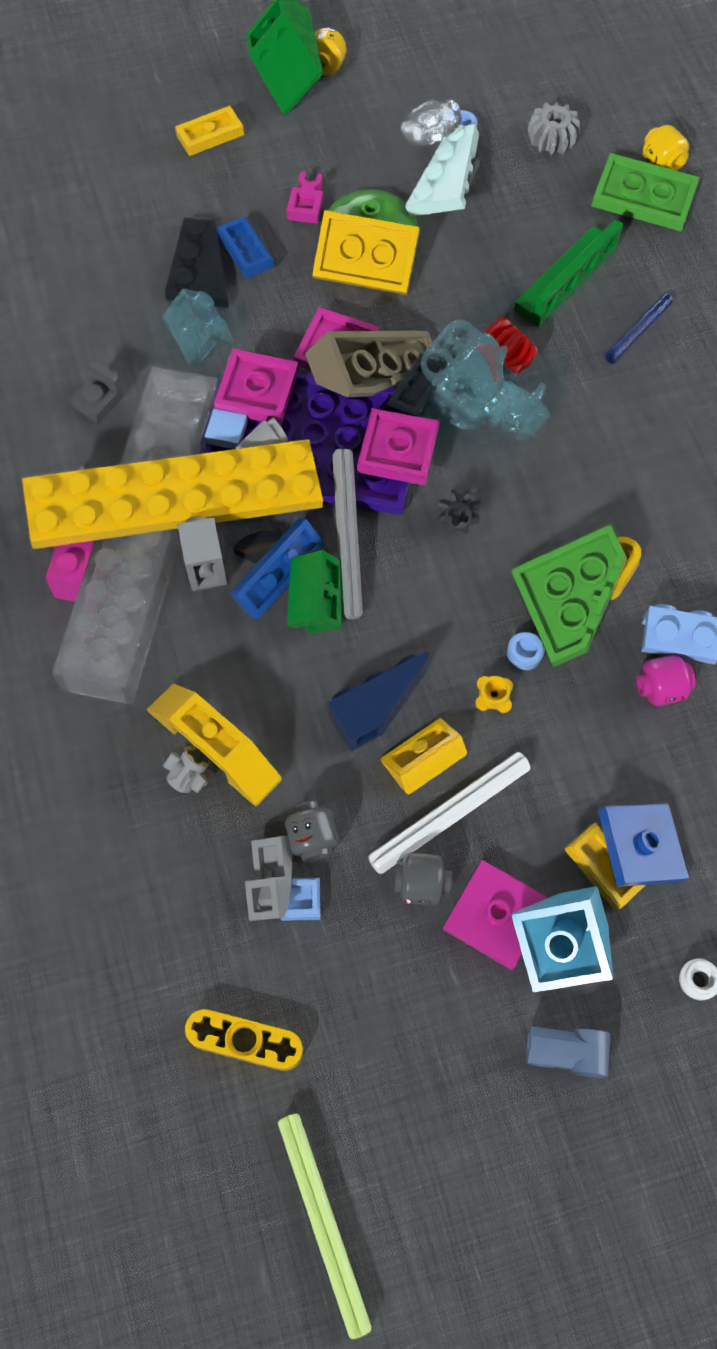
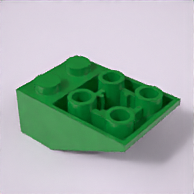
M273 0L245 36L252 62L283 114L287 115L294 106L300 103L305 93L320 80L323 69L309 8L297 0Z

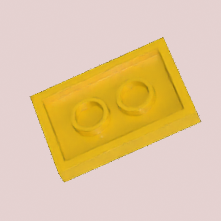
M324 210L312 276L315 279L407 295L420 229L416 226Z

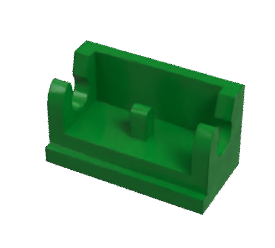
M323 550L291 558L287 626L291 628L307 626L306 633L340 630L343 596L341 560Z

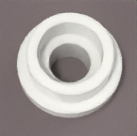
M692 959L688 961L679 973V982L682 990L690 998L700 1001L708 1000L717 994V968L715 965L705 959ZM694 973H699L704 977V987H698L694 984Z

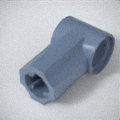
M529 1027L526 1042V1064L571 1070V1074L578 1076L608 1078L610 1033L592 1029H574L573 1032Z

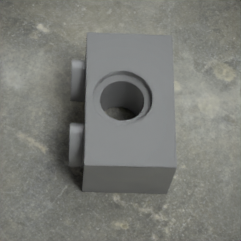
M193 517L185 523L177 524L185 567L192 591L227 585L215 519Z

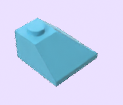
M597 886L559 893L512 913L511 916L533 992L613 978L608 922Z

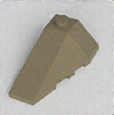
M327 331L305 353L316 384L345 397L374 396L401 382L420 353L439 361L428 331Z

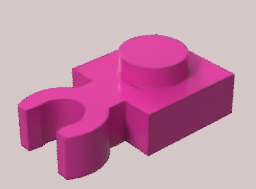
M305 171L299 174V188L292 187L287 207V220L318 224L323 204V191H321L323 187L322 174L318 173L316 180L313 182L306 181Z

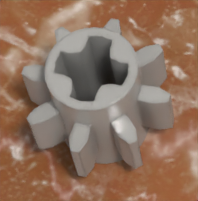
M179 746L163 764V767L170 770L167 775L168 783L175 790L182 793H189L192 789L199 793L202 787L206 786L214 775V772L208 769L211 760L195 746H187L185 749Z

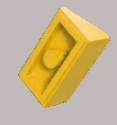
M439 718L380 759L400 787L409 795L465 757L467 750L462 736L443 719Z

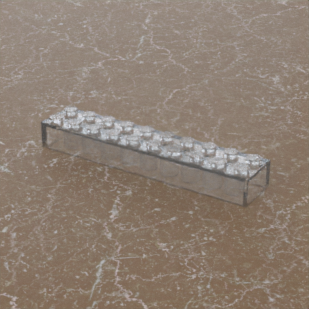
M152 366L120 465L203 454L206 446L205 434L213 409H215L214 401L220 387L218 378ZM178 529L95 540L52 672L61 691L133 705L181 541Z

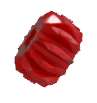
M499 317L494 323L492 322L481 336L482 344L515 374H520L525 368L527 369L538 354L536 346L504 317Z

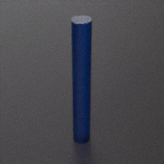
M663 294L605 354L607 362L614 364L673 303V299L669 294Z

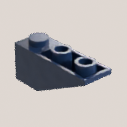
M427 651L418 656L411 654L404 657L397 663L395 668L385 673L383 671L373 673L364 681V684L354 689H342L328 702L329 716L350 752L375 740L386 732L426 673L429 662Z

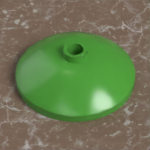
M364 189L351 192L339 198L328 209L331 212L417 227L416 217H410L405 207L407 203L396 195L382 190Z

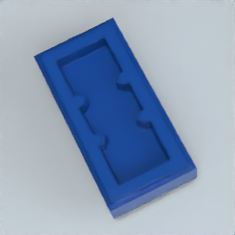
M246 216L217 227L220 240L245 279L274 268L273 258Z

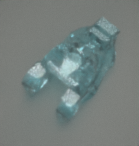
M465 320L451 322L424 352L421 360L423 374L437 387L434 391L433 403L441 409L440 415L451 418L450 425L465 430L476 429L487 421V424L495 429L503 424V433L512 435L516 429V438L531 442L551 417V414L541 402L547 387L540 383L532 393H529L517 387L513 382L505 381L503 364L508 347H499L498 342L492 335L482 334ZM462 330L467 332L465 339L454 337L452 334L453 331L456 333H460ZM434 356L432 359L436 361L442 359L445 364L447 363V366L442 372L434 373L427 367L428 359Z

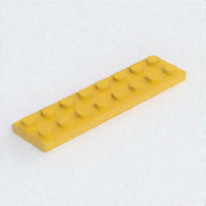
M309 439L22 478L30 541L33 549L178 529L177 524L185 523L193 517L214 518L215 523L323 507V497Z

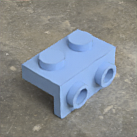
M667 604L649 606L642 621L645 628L641 652L664 656L677 655L682 659L716 664L717 617H712L711 613L700 610L692 611L691 613L677 611L674 606Z

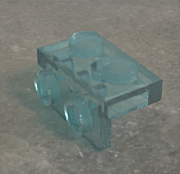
M183 288L162 316L189 365L199 366L217 343L230 346L234 342L228 331L227 323L219 316L214 307L213 299L205 292H196Z

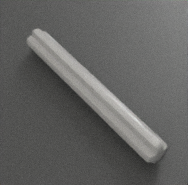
M337 449L333 453L338 559L341 560L342 617L354 620L362 616L363 607L353 452L350 449Z

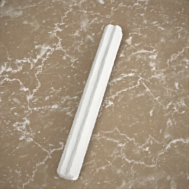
M520 752L514 753L373 851L368 856L370 864L376 872L383 874L396 865L397 861L403 860L406 854L419 849L530 770L529 761Z

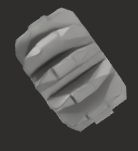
M557 101L552 106L544 102L542 108H535L531 121L528 124V136L531 140V146H538L539 153L545 150L549 151L551 156L556 151L564 155L567 149H573L580 132V121L577 117V111H570L569 104L563 107L559 106Z

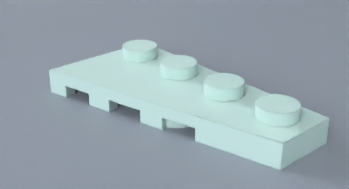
M458 124L447 130L405 205L410 217L465 209L466 201L464 194L468 193L469 190L467 178L468 175L472 174L473 165L471 159L475 157L479 139V132L475 124L466 126Z

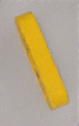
M207 1009L194 1012L188 1018L185 1025L187 1039L194 1047L200 1050L280 1071H288L295 1068L303 1057L301 1040L295 1033L285 1029ZM205 1019H211L210 1025L214 1029L224 1031V1023H230L231 1025L225 1035V1047H218L222 1039L214 1035H207L205 1041H199L200 1035L194 1030L195 1025H203ZM242 1028L251 1029L256 1034V1044L248 1052H239L233 1046V1036ZM263 1033L271 1034L268 1039L270 1044L282 1045L284 1039L290 1040L291 1048L296 1050L295 1055L287 1056L285 1062H279L278 1054L275 1051L265 1049L266 1057H257L263 1047Z

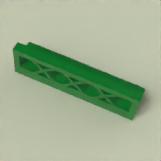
M615 219L603 232L592 226L515 301L514 311L540 327L616 251L623 223Z

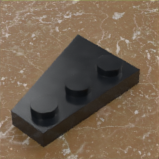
M184 217L165 288L166 300L229 308L215 221Z

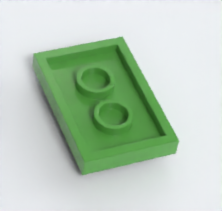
M610 153L591 206L682 232L700 177Z

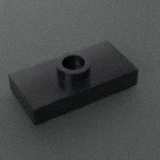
M420 353L389 399L387 409L395 413L422 417L448 377L450 367Z

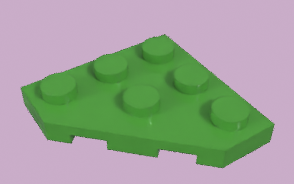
M611 524L511 570L553 667L589 651L626 563L625 553Z

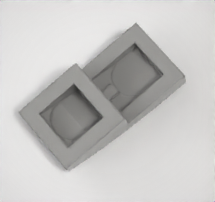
M279 836L251 841L255 880L245 881L249 921L283 918L288 907L292 881V852L288 836Z

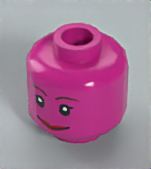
M669 655L646 661L642 666L641 675L636 677V685L641 697L646 696L651 704L660 707L683 702L688 699L691 690L695 689L696 680L694 670L689 662H684L677 655Z

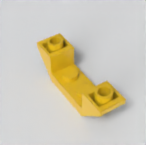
M173 683L147 708V711L174 735L177 732L181 733L224 771L228 783L255 807L282 781V777L255 744L196 692Z

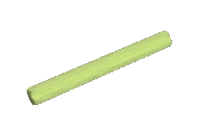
M297 1113L285 1116L278 1121V1126L349 1337L357 1339L371 1332L372 1327L301 1118Z

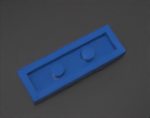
M298 518L235 586L230 594L250 618L258 620L289 586L291 558L322 550L326 544L307 519Z

